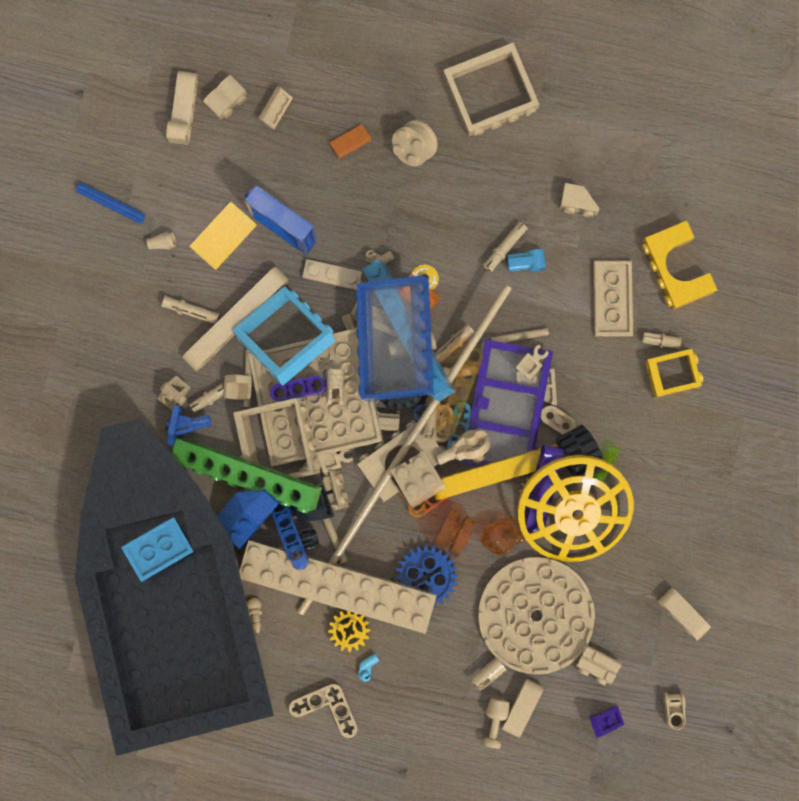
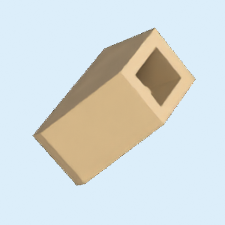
M564 184L559 209L568 214L579 212L585 217L597 216L599 207L584 186Z

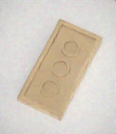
M593 261L594 337H633L632 261Z

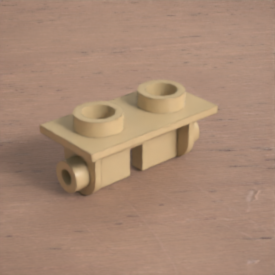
M340 471L324 473V478L322 479L326 491H333L332 494H328L332 510L348 508L349 499L343 487L344 479Z

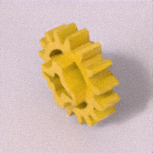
M341 611V617L334 616L336 622H330L333 629L328 630V633H333L330 641L336 640L335 647L341 645V651L347 647L348 651L351 652L352 647L358 651L359 644L365 646L363 640L369 639L366 632H370V629L365 627L369 622H363L364 615L358 617L357 613L351 614L350 611H347L345 615ZM345 618H350V621L346 624L339 623ZM357 620L360 622L363 632L357 629ZM353 622L352 630L355 631V633L350 634V636H348L346 640L347 635L346 631H344V628H348L349 625H351V623ZM336 630L342 633V641L338 638ZM354 637L359 638L357 642L348 644L350 639Z

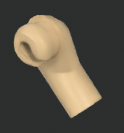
M369 250L365 254L366 261L369 264L377 259L381 260L384 264L394 260L391 251L379 255L374 253L373 250Z

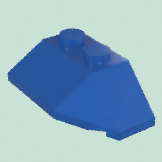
M266 490L236 492L218 515V518L232 539L233 546L239 551L242 550L248 540L251 539L280 503Z

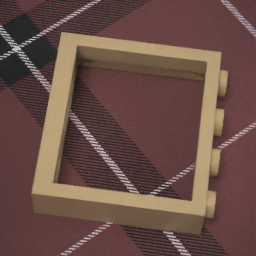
M514 42L443 70V77L468 137L471 135H481L486 129L491 128V130L502 126L501 124L504 122L512 123L518 120L519 116L524 114L529 116L531 113L537 112L539 102ZM512 57L530 102L472 125L454 79Z
M304 397L233 413L243 459L259 464L249 416L295 405L309 469L287 475L299 478L320 473L321 463L316 456L315 450L317 445L312 437L311 431L313 427L308 419V404L304 401ZM262 477L260 478L261 486L265 485L264 479L262 480Z

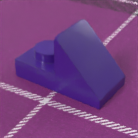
M618 706L590 716L596 738L602 737L624 725Z

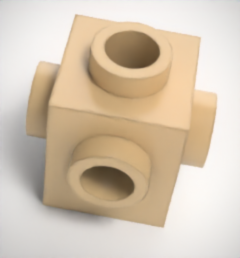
M175 376L161 386L159 389L161 393L157 399L173 411L174 405L181 407L187 401L186 395L191 387Z

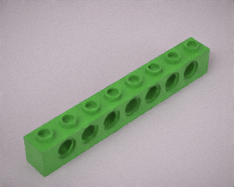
M184 437L176 438L172 455L183 468H192L194 473L204 475V473L208 474L213 480H225L227 485L232 487H244V491L266 490L276 500H279V504L284 506L293 505L300 512L308 513V511L316 510L322 487ZM192 452L196 456L195 461H193L191 458ZM209 458H210V459L212 460V462H213V466H212V467H210V466L208 465V460H209ZM226 465L230 467L229 474L225 471ZM243 471L247 473V480H244L242 476ZM261 477L265 481L264 487L260 484ZM278 484L282 486V493L277 490ZM296 490L300 493L299 500L295 497Z

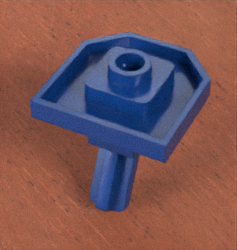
M174 405L170 420L167 419L165 431H168L167 444L174 446L176 438L180 435L211 426L210 416L186 417L183 416L184 409Z

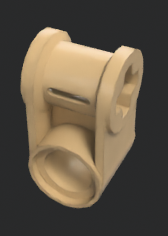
M664 692L663 705L666 725L671 729L680 730L686 723L684 692L679 694ZM674 715L680 718V723L677 726L671 724V718Z

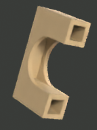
M415 419L406 425L407 429L402 433L397 431L390 436L391 441L386 444L382 442L374 448L376 450L371 455L366 453L358 459L360 461L357 464L374 489L386 472L385 461L387 455L394 448L403 446L417 424ZM423 427L411 447L419 453L425 451L435 467L439 464L435 454L442 452L434 439L423 437ZM390 479L380 495L383 502H386L400 492L392 479Z

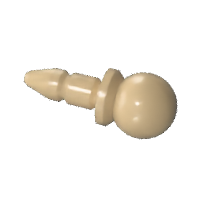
M252 597L247 601L248 609L254 623L253 628L256 633H260L261 623L259 615L262 614L260 610L262 603L258 598Z

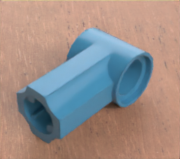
M543 249L507 255L509 272L522 270L541 271L546 269Z

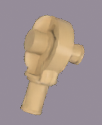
M469 430L462 434L457 441L452 442L451 448L435 455L440 465L453 459L459 461L473 459L475 463H479L484 460V454L490 448V441L485 431Z

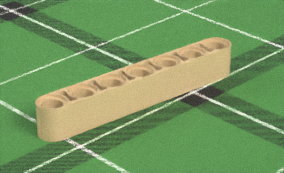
M275 266L203 335L182 358L195 372L200 370L235 336L232 329L281 288L286 286L290 279Z

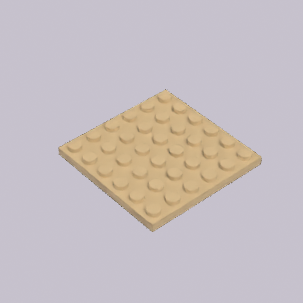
M357 328L332 334L335 342L289 380L292 381L311 376H320L326 379L327 369H344V405H339L338 390L332 389L331 405H326V392L304 398V401L308 404V419L313 427L311 431L312 437L317 445L315 450L316 456L383 442L375 401L368 402L362 400L358 392L360 377L358 375L359 358L357 348L359 347V339L356 335ZM315 338L264 350L263 352L281 368ZM248 354L259 407L279 402L273 400L270 395L271 387L279 384V382L252 354ZM317 380L314 383V388L319 390L322 383L320 380ZM298 384L296 386V393L300 394L303 391V386ZM280 388L277 392L279 398L284 396L283 388ZM295 405L260 413L271 467L307 459Z

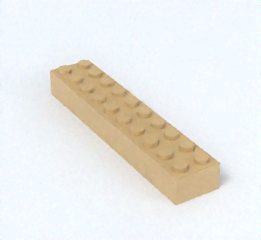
M253 539L248 540L240 568L242 580L426 634L437 598L436 593L308 556L309 563L306 568L296 570L291 565L285 549Z

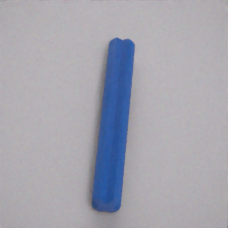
M82 182L76 186L75 191L139 224L145 220L146 215Z

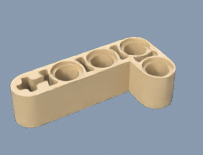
M178 71L171 121H168L166 131L169 143L189 145L198 73Z

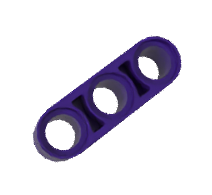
M311 376L288 381L283 386L280 383L275 384L271 387L270 395L273 400L281 402L323 394L326 392V379L320 376ZM317 380H320L322 383L319 390L314 388V383ZM298 384L303 386V391L300 394L296 393V386ZM280 388L284 389V396L282 398H279L277 395Z

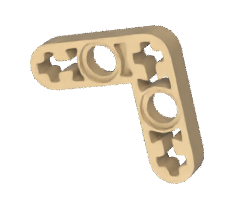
M338 684L327 685L290 703L289 712L294 717H301L329 705L342 736L352 738L357 733V724L343 690ZM331 687L339 690L337 693L338 700L343 698V701L337 702L334 706L331 703L335 702L333 695H328ZM319 695L321 697L320 705H312L310 702L311 696ZM307 698V704L311 709L307 710V706L301 709V713L293 711L294 703L302 705L305 703L303 699ZM337 706H345L347 713L344 716H338L335 711ZM350 716L351 720H347L349 726H354L352 734L343 731L346 725L344 722L340 724L339 720H344Z

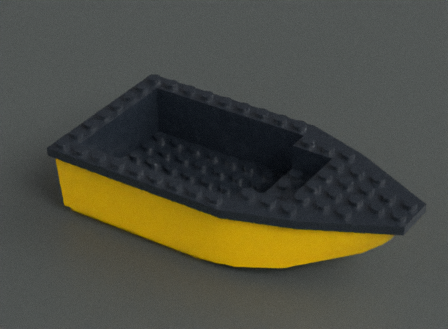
M141 418L103 427L81 512L75 581L116 756L274 716L230 535L196 482ZM174 517L194 552L141 582L121 547Z

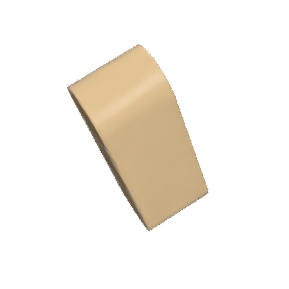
M671 587L658 600L661 606L696 641L711 628L674 588Z
M526 678L501 729L520 738L544 687Z

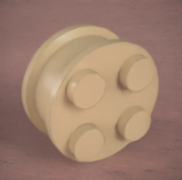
M419 120L409 121L403 127L396 130L392 138L393 153L409 166H420L437 151L438 143L434 130Z

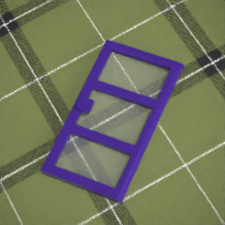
M485 339L468 431H485L490 441V448L484 454L485 458L483 461L475 463L473 459H463L462 464L478 467L535 450L553 352L548 350V356L538 361L542 364V367L529 380L515 367L527 353L532 356L534 348ZM538 349L539 355H543L546 350Z

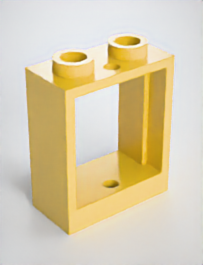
M692 349L645 361L654 398L702 386L703 376L701 371H698L696 365L698 364V357L696 353H693ZM687 356L694 383L663 390L657 363Z

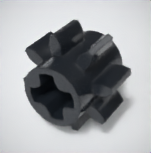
M310 527L300 529L301 534L299 535L306 551L315 549V544H319L316 530H310Z

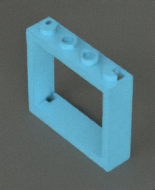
M285 286L232 329L237 339L282 386L335 342L332 328L328 324L324 326L321 323L322 319L316 312L312 314L308 304L305 301L300 302L294 290L289 291ZM290 301L321 334L279 368L248 334L286 302Z

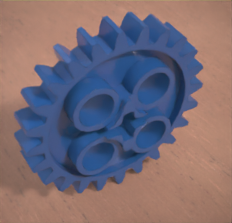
M425 545L424 551H421L420 547L417 546L416 553L410 550V557L405 554L403 555L406 561H399L402 568H396V570L401 573L395 576V578L401 580L399 583L411 586L413 582L423 577L422 573L424 571L430 573L436 568L441 567L442 569L439 572L430 576L429 582L424 580L414 587L418 588L422 584L427 585L429 592L437 594L436 601L443 604V597L449 599L448 591L454 593V590L450 587L451 585H457L456 582L452 581L453 578L458 577V575L452 573L457 567L450 566L454 561H447L446 559L449 554L447 553L442 556V549L435 552V546H433L431 551H429L427 545ZM427 558L435 560V566L432 569H427L424 565V561ZM410 568L418 570L419 575L417 578L411 579L408 577V570ZM438 574L445 577V583L441 586L436 585L434 582V578Z

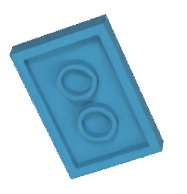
M174 517L121 547L141 582L194 552Z

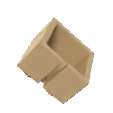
M425 451L409 459L410 464L404 462L391 470L392 475L412 507L417 506L446 488Z

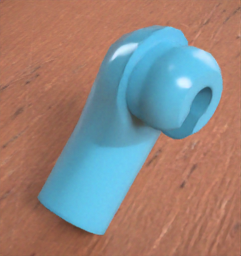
M375 653L359 664L358 676L364 682L371 679V666L379 662Z

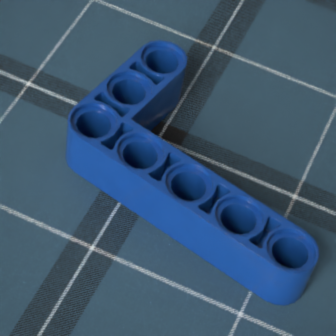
M278 484L277 490L278 492L282 493V489ZM278 504L272 512V516L287 557L293 568L296 570L304 569L308 565L309 559L289 506Z

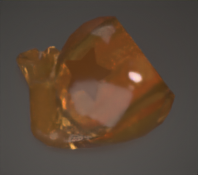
M505 517L489 524L481 534V544L497 556L510 553L515 544L523 543L526 540L523 533L520 532L515 519L511 517Z

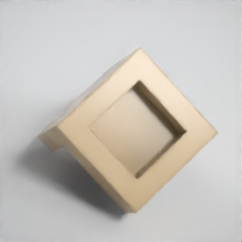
M237 374L225 375L224 398L250 400L252 377Z

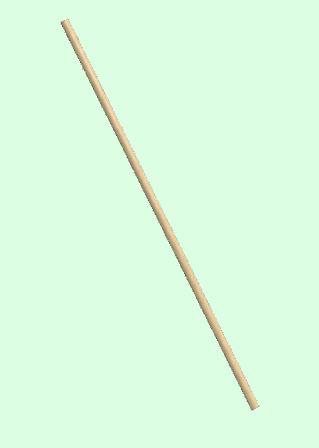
M505 285L447 375L451 383L512 288ZM434 398L431 400L329 560L330 563L337 564L393 476L391 470L400 465L440 401ZM305 598L297 612L304 615L313 600Z

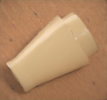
M166 231L152 238H147L148 249L171 250L172 247H176L175 234Z

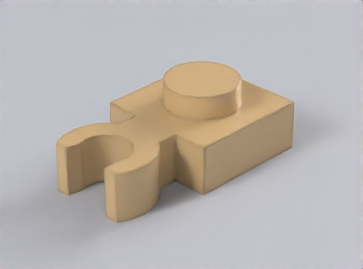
M540 345L534 348L532 356L527 353L515 367L529 380L542 367V364L538 361L546 358L549 353L546 351L543 355H539L538 349L541 347Z
M350 449L340 451L339 454L335 452L317 456L321 463L322 474L341 468L340 462H351L353 458L346 459L344 457V453Z

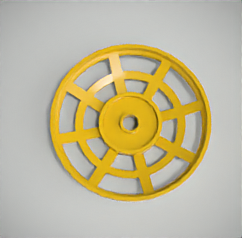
M567 456L546 464L528 480L519 497L517 507L518 522L526 541L540 554L558 561H584L605 553L623 537L632 520L634 500L626 478L612 464L593 456ZM587 464L585 476H571L560 480L555 471L568 465ZM595 466L610 472L619 480V483L610 489L602 481L593 478ZM549 475L553 485L545 491L540 501L529 499V494L535 485L543 477ZM583 483L581 490L568 492L565 488V485ZM591 484L602 489L605 494L596 499L589 493ZM624 489L628 499V515L617 516L618 506L615 495ZM558 490L561 497L555 506L546 504L549 497ZM610 500L612 515H601L600 506ZM525 506L537 509L536 520L540 530L528 533L524 516ZM575 510L582 511L581 515L577 517L573 516L572 513ZM543 512L553 514L556 523L545 527ZM599 522L609 523L599 536L595 535L593 529ZM614 524H624L618 535L610 543L603 546L600 541L609 534ZM560 529L567 536L563 543L553 538L550 534ZM586 534L590 540L582 544H572L575 536ZM545 537L550 543L560 547L561 550L558 555L549 553L540 548L533 540ZM593 545L597 550L583 556H567L570 549H583Z

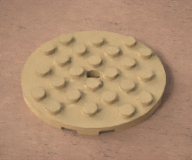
M540 557L520 559L500 569L486 585L478 610L481 635L492 654L511 669L534 675L548 674L563 669L574 662L582 654L591 639L595 619L594 603L589 589L580 576L571 568L558 561ZM534 610H539L542 614V618L539 621H534L531 618V613Z

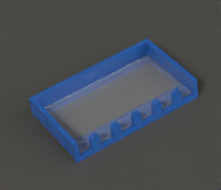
M420 275L357 284V290L355 291V298L357 300L356 318L358 320L356 335L359 339L357 355L359 358L358 375L360 377V386L358 392L361 399L371 402L375 400L434 395L429 279Z

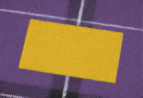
M230 202L189 247L216 270L257 224Z

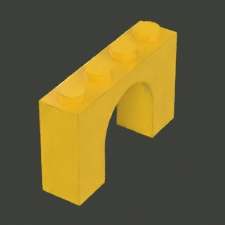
M688 221L648 236L642 241V249L651 260L649 262L650 268L653 272H656L658 286L661 290H664L666 294L664 297L668 307L671 306L672 310L717 291L710 273L691 281H680L672 277L667 270L666 257L668 252L691 242L695 238Z

